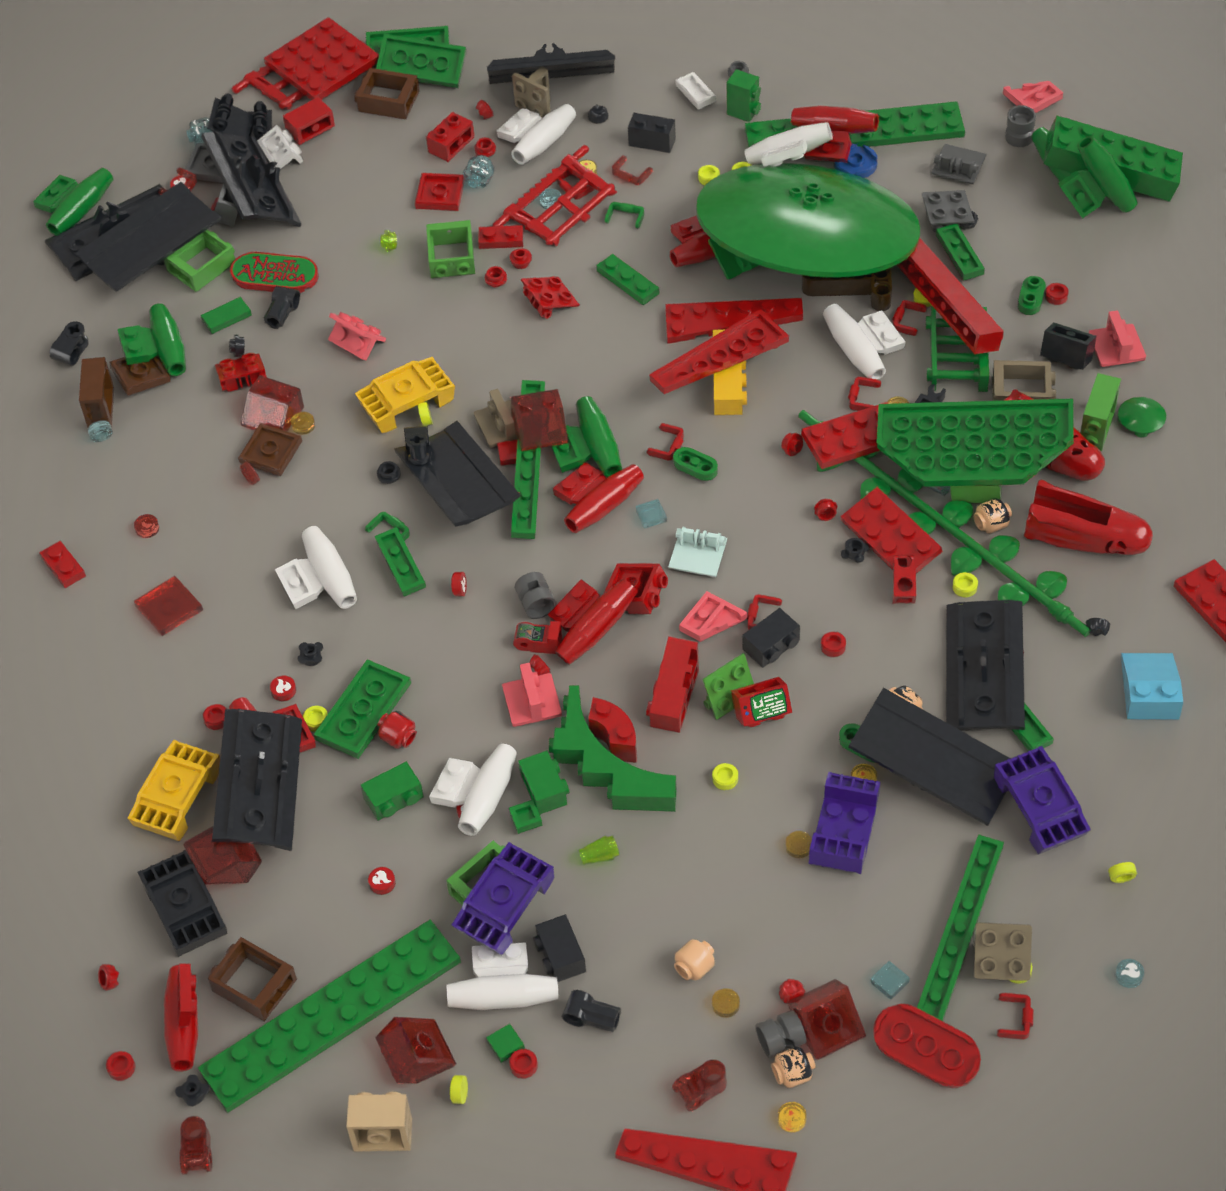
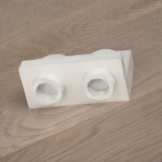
M276 125L257 141L269 162H277L275 167H280L281 169L293 158L300 164L303 162L300 156L301 149L296 143H292L294 138L286 129L283 131Z

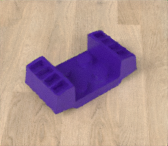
M1042 746L995 764V781L1002 793L1010 791L1032 829L1029 841L1038 854L1080 838L1091 830L1082 813L1079 802L1056 763L1050 759Z
M828 772L825 782L824 800L816 833L813 832L808 864L845 870L847 872L851 871L858 874L862 873L876 814L880 781Z
M508 842L500 854L492 860L471 890L452 926L503 955L513 942L510 931L538 891L545 895L553 882L554 866Z

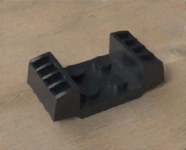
M187 849L142 871H138L142 885L150 901H152L178 957L228 934L217 907Z

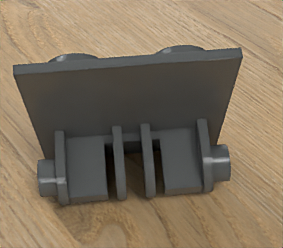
M944 144L940 155L936 154L934 158V163L936 164L931 174L974 184L987 154Z
M965 190L922 192L928 219L934 232L938 228L945 227L946 224L974 223Z

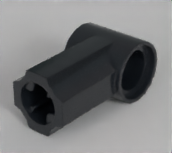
M276 286L272 293V303L264 316V322L274 329L282 327L290 311L297 309L300 302V291Z
M573 990L563 1011L562 1019L573 1026L582 1027L587 1024L614 1032L619 1023L621 1008L594 1000L587 992Z

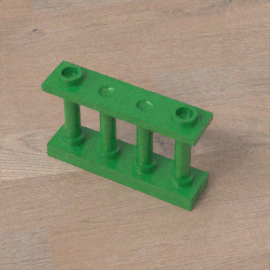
M931 306V314L926 316V330H930L931 368H927V382L934 384V391H936L937 379L974 380V382H978V392H988L989 352L980 354L937 353V345L966 344L958 335H936V327H951L943 318H936V310ZM937 362H973V365H977V368H974V370H937Z

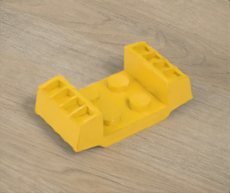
M429 357L421 361L413 360L373 379L368 386L356 392L355 395L381 433H386L397 428L396 415L433 398L440 408L454 399L455 385L434 358Z
M173 740L165 753L160 755L138 792L136 802L127 819L135 827L180 841L188 829L185 815L205 782L214 784L218 777L220 755Z

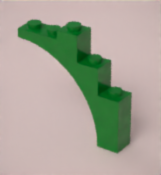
M569 685L568 695H564L563 710L567 711L566 717L562 716L561 728H555L554 738H549V753H553L558 764H578V776H582L583 786L607 787V799H612L613 810L675 812L677 794L676 775L659 774L637 768L609 752L595 738L584 719L581 710L580 687L578 685Z

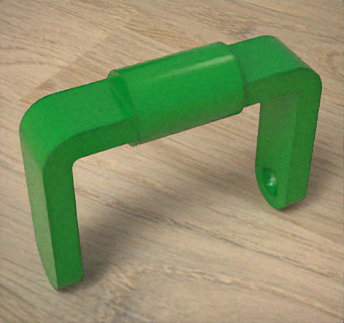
M612 202L605 216V223H609L614 210L639 214L635 228H640L644 218V208L642 206Z
M380 512L365 527V531L370 533L385 520L389 525L394 528L397 527L399 531L403 532L401 536L404 541L410 536L409 528L405 523L386 512Z

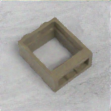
M994 360L992 373L993 401H1002L1012 393L1004 391V379L1044 380V393H1021L1034 400L1056 399V389H1052V385H1055V371H1051V362Z

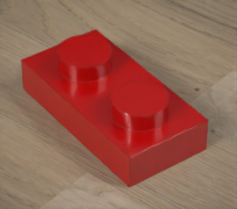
M523 225L479 227V249L523 247Z
M61 541L39 552L43 561L64 588L86 577L83 568Z

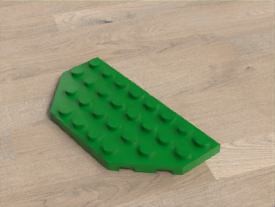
M1073 399L879 404L877 448L924 487L1024 485L1074 444Z

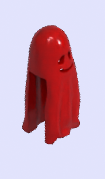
M1014 389L1004 400L1034 399ZM1074 428V444L1050 462L1046 468L1080 481H1089L1102 473L1105 467V458L1095 445L1091 444Z
M1041 479L1037 483L1034 501L1030 505L1024 537L1077 551L1137 555L1148 550L1152 543L1153 533L1150 525L1133 513L1083 494L1056 487Z

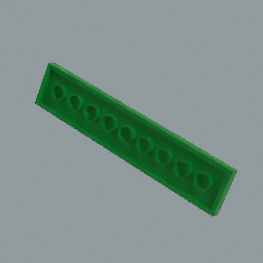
M958 101L867 110V112L875 113L879 116L877 131L849 134L852 144H857L860 147H863V145L873 147L965 137V128ZM791 118L745 123L748 148L770 136L797 128V126L791 124Z
M429 919L198 1067V1070L226 1112L229 1113L460 964L461 958L432 920Z

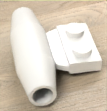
M564 104L541 118L539 113L522 108L497 130V135L500 139L512 143L518 142L511 155L515 162L523 165L542 154L561 137L576 117V112L571 105Z
M828 122L800 126L770 136L745 149L746 160L751 165L763 164L764 167L768 165L776 167L781 165L783 160L789 158L792 161L800 159L804 156V153L832 140V131Z
M838 304L828 306L823 312L824 319L833 338L852 364L867 378L879 380L886 372L878 353L886 355L905 347V340L883 311L864 316L858 323Z
M311 526L306 528L302 533V539L308 559L297 560L296 558L275 569L295 609L317 599V596L323 589L326 590L340 608L346 609L353 606L357 601V596L351 576L335 546L319 527Z
M499 744L482 765L481 769L474 765L473 762L449 758L429 796L431 803L454 808L457 805H463L458 828L466 835H477L494 813L507 787L517 754L516 750L510 745Z
M526 942L511 943L503 955L485 945L472 946L473 975L476 978L447 984L448 1007L474 1010L521 1008L558 999L557 977L526 974L528 971Z

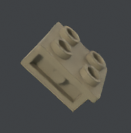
M541 66L529 78L515 72L512 75L515 106L519 109L524 108L539 113L541 118L550 113L548 69Z
M498 388L489 391L490 401L487 402L488 407L474 412V417L489 448L496 447L498 442L518 439L520 403L517 398L504 402Z
M977 922L975 941H973V953L975 955L974 977L978 979L1029 981L1031 972L1032 926L1029 924Z

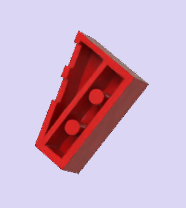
M668 636L658 680L655 681L653 687V700L648 702L646 716H650V727L680 733L699 673L698 642Z

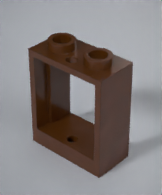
M369 68L366 76L362 78L359 90L355 92L354 100L357 103L358 112L406 120L420 92L417 75ZM374 86L401 91L398 99L371 95Z
M105 357L82 359L79 403L88 431L95 430L92 427L96 424H101L99 427L107 426V428L102 430H111L114 385Z
M242 937L228 948L223 960L219 965L217 964L211 969L208 977L209 984L214 993L264 1022L297 980L293 966ZM246 958L274 974L255 1000L226 985Z

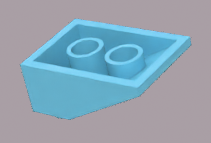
M1121 653L1127 719L1179 720L1183 706L1181 679L1173 653Z

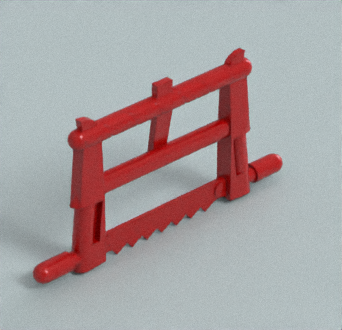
M267 65L266 67H260V70L257 72L252 71L246 74L243 78L244 80L235 84L231 89L233 93L237 94L247 88L248 85H252L262 91V95L279 104L280 109L287 108L288 110L292 107L293 103L306 96L299 90L288 97L280 90L290 83L282 79L272 85L263 78L273 71Z
M583 145L573 153V156L568 154L561 161V165L558 168H554L552 173L546 174L547 177L542 178L540 183H536L534 188H530V192L524 193V197L518 198L517 204L512 203L505 208L503 215L492 226H504L509 219H512L525 226V230L544 239L547 245L551 246L554 244L557 246L560 242V237L578 221L581 220L585 223L591 217L587 213L607 196L615 195L617 190H615L614 184H608L594 173L592 169L588 170L577 161L589 151V147ZM568 171L580 179L578 183L564 195H561L538 218H534L523 210L565 172ZM587 185L599 191L581 208L570 201ZM564 206L573 215L553 232L544 223Z

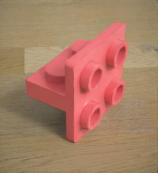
M1118 310L1109 312L1106 328L1089 331V334L1097 336L1094 351L1101 367L1146 360V354L1134 324H1126L1125 320L1121 319Z
M340 312L339 315L334 313L329 315L336 323L328 340L367 361L376 340L385 342L387 339L380 335L381 330L374 326L363 324L364 321L356 316H349L343 312Z
M530 663L520 665L521 680L502 684L513 727L562 716L551 673L538 676L537 671L532 672Z

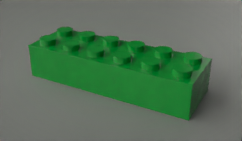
M1056 115L1047 135L1044 165L1071 173L1076 170L1087 169L1079 152L1078 144L1085 137L1092 136L1111 154L1127 177L1133 191L1171 201L1180 184L1182 152Z

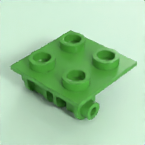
M744 653L702 679L708 695L703 703L708 710L712 708L716 720L734 709L731 690L754 684Z

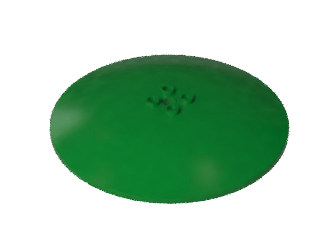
M782 163L776 167H771L770 165L764 167L763 164L734 169L717 176L707 183L700 191L696 204V215L699 224L706 234L718 245L752 263L798 275L851 277L880 272L907 259L917 247L920 237L918 218L910 206L896 194L863 177L822 166Z

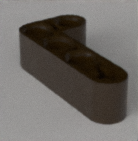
M888 268L880 272L851 277L802 275V292L812 297L870 295L872 308L876 311H886L891 307L892 301L891 270Z

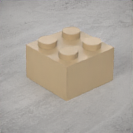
M361 1092L357 1095H349L347 1130L354 1152L411 1151L412 1116L406 1094L388 1092L385 1095H373L368 1092Z

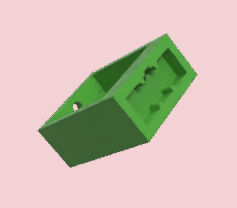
M471 221L426 224L431 278L475 274ZM467 243L468 256L435 260L434 246Z
M206 230L165 258L164 261L169 273L197 292L231 267L235 260V250L229 242L221 240L215 232ZM205 248H208L217 255L198 270L186 263Z
M1098 373L1083 414L1080 433L1091 444L1102 451L1116 411L1121 378Z
M493 840L446 880L449 894L463 905V902L472 890L466 883L490 864L505 846H499Z

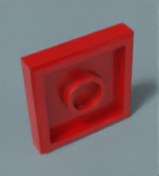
M421 173L415 209L459 211L465 182L464 175Z

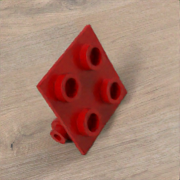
M559 277L521 278L524 284V295L527 296L542 318H550L553 308L577 307L580 305Z
M247 353L242 358L234 360L224 359L219 364H215L222 391L238 390L236 378H238L240 387L243 389L241 377L244 376L247 386L250 387L247 375L250 376L252 386L262 384L264 380H267L259 353Z

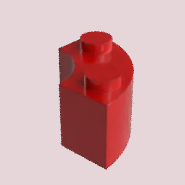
M593 697L588 718L589 729L596 738H600L607 744L614 756L624 762L637 763L636 733L630 718L615 704Z

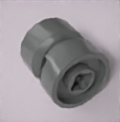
M1018 105L1009 110L1005 133L1008 144L1015 147H1025L1032 143L1031 136L1034 132L1036 113L1032 108Z
M530 572L521 576L516 581L514 588L520 601H522L527 616L531 619L547 616L556 606V601L542 573Z
M794 1010L778 1015L776 1021L770 1018L755 1025L759 1042L768 1058H772L776 1054L785 1051V1047L793 1048L806 1044L803 1026Z

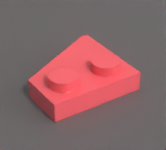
M1050 81L1023 84L1022 88L1011 89L1010 86L1003 87V95L1016 106H1028L1035 113L1063 99V92Z
M706 591L680 623L679 631L701 642L745 621L747 612Z

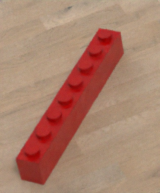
M919 237L918 245L914 252L907 259L897 264V266L974 354L999 351L1004 333L1002 328Z

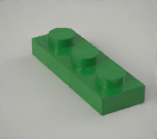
M958 224L936 229V237L963 281L984 275V266Z
M611 254L596 265L598 273L643 306L660 294L657 285L614 254Z
M395 527L376 535L375 540L403 596L405 597L426 588L425 581L398 528Z

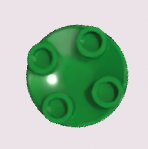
M1134 397L1121 404L1117 419L1126 429L1134 432L1137 437L1144 438L1149 433L1162 428L1166 421V412L1162 405L1153 399Z

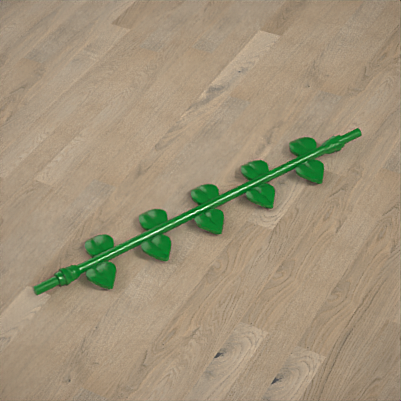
M802 410L798 415V418L809 426L823 422L818 421L805 410ZM880 451L853 459L875 476L866 479L861 484V499L876 487L887 496L890 495L892 489L921 511L914 512L909 517L928 535L935 530L937 523L967 546L958 548L952 553L951 575L956 576L963 572H973L980 567L982 559H984L1014 582L1000 587L998 600L1022 601L1024 606L1029 600V595H1031L1048 608L1049 613L1058 622L1069 624L1084 637L1090 634V628L1074 616V612L1070 610V607L1059 601L1052 600L1060 596L1066 589L1067 577L1064 574L1056 571H1045L1038 576L1035 587L1005 564L1012 560L1019 552L1020 543L1016 538L998 535L990 541L988 551L958 528L965 525L972 517L973 506L970 503L960 500L950 501L944 506L943 515H941L914 494L923 485L905 470L901 469L898 474V480H895L869 460ZM817 462V471H828L830 469L839 467L843 463L821 469Z

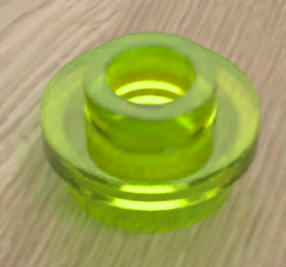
M385 230L384 234L380 236L381 247L385 248L386 252H391L392 249L397 248L396 233L390 230Z

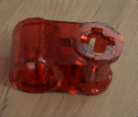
M716 1059L708 1060L691 1072L679 1077L673 1083L672 1089L684 1099L686 1109L694 1111L726 1089V1068L721 1061ZM712 1074L720 1075L716 1080L708 1079Z
M190 1116L182 1122L180 1128V1168L182 1175H187L189 1171L204 1169L207 1172H212L210 1132L201 1117ZM194 1130H202L198 1136L190 1137Z

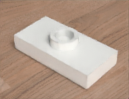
M694 72L676 79L678 89L698 110L716 102L714 93Z

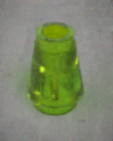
M604 835L579 849L583 864L614 860V857L620 855L613 835L609 837Z

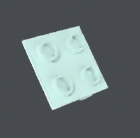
M684 526L682 529L677 528V541L668 569L716 577L727 538L721 536V533L708 532L707 534L706 530L700 533V529L694 532L693 529H687Z

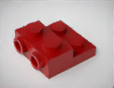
M617 563L604 593L622 579H625L638 591L626 609L628 613L651 614L653 607L659 606V594L662 588L667 587L668 577L660 564Z

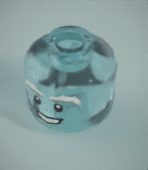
M208 117L193 120L189 123L190 129L186 130L190 143L194 142L195 145L196 143H204L201 138L202 133L213 132L207 129Z
M483 155L474 156L469 159L463 171V177L472 188H484L490 183L495 168L488 157Z

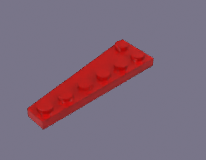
M802 298L665 304L667 344L696 339V336L708 334L711 337L713 336V330H726L759 309L777 325L803 321Z
M759 309L649 374L650 381L663 394H666L771 349H776L789 342V335Z
M624 1128L615 1152V1158L721 1191H786L797 1160V1153Z

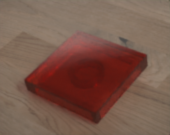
M175 575L134 601L138 610L162 636L203 611L201 603Z

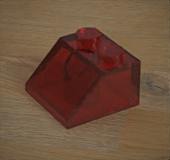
M259 375L248 391L241 426L256 430L258 425L262 423L288 431L304 408L300 388Z
M558 389L511 397V416L515 423L521 451L568 443L564 410Z
M213 826L185 841L183 844L205 885L248 883L262 863V859L253 844L233 841L212 842Z
M837 979L787 1002L789 1009L794 1010L800 1019L806 1035V1044L817 1060L866 1037L850 990L847 985Z
M394 1017L375 1037L396 1083L418 1084L456 1065V1061L435 1019Z

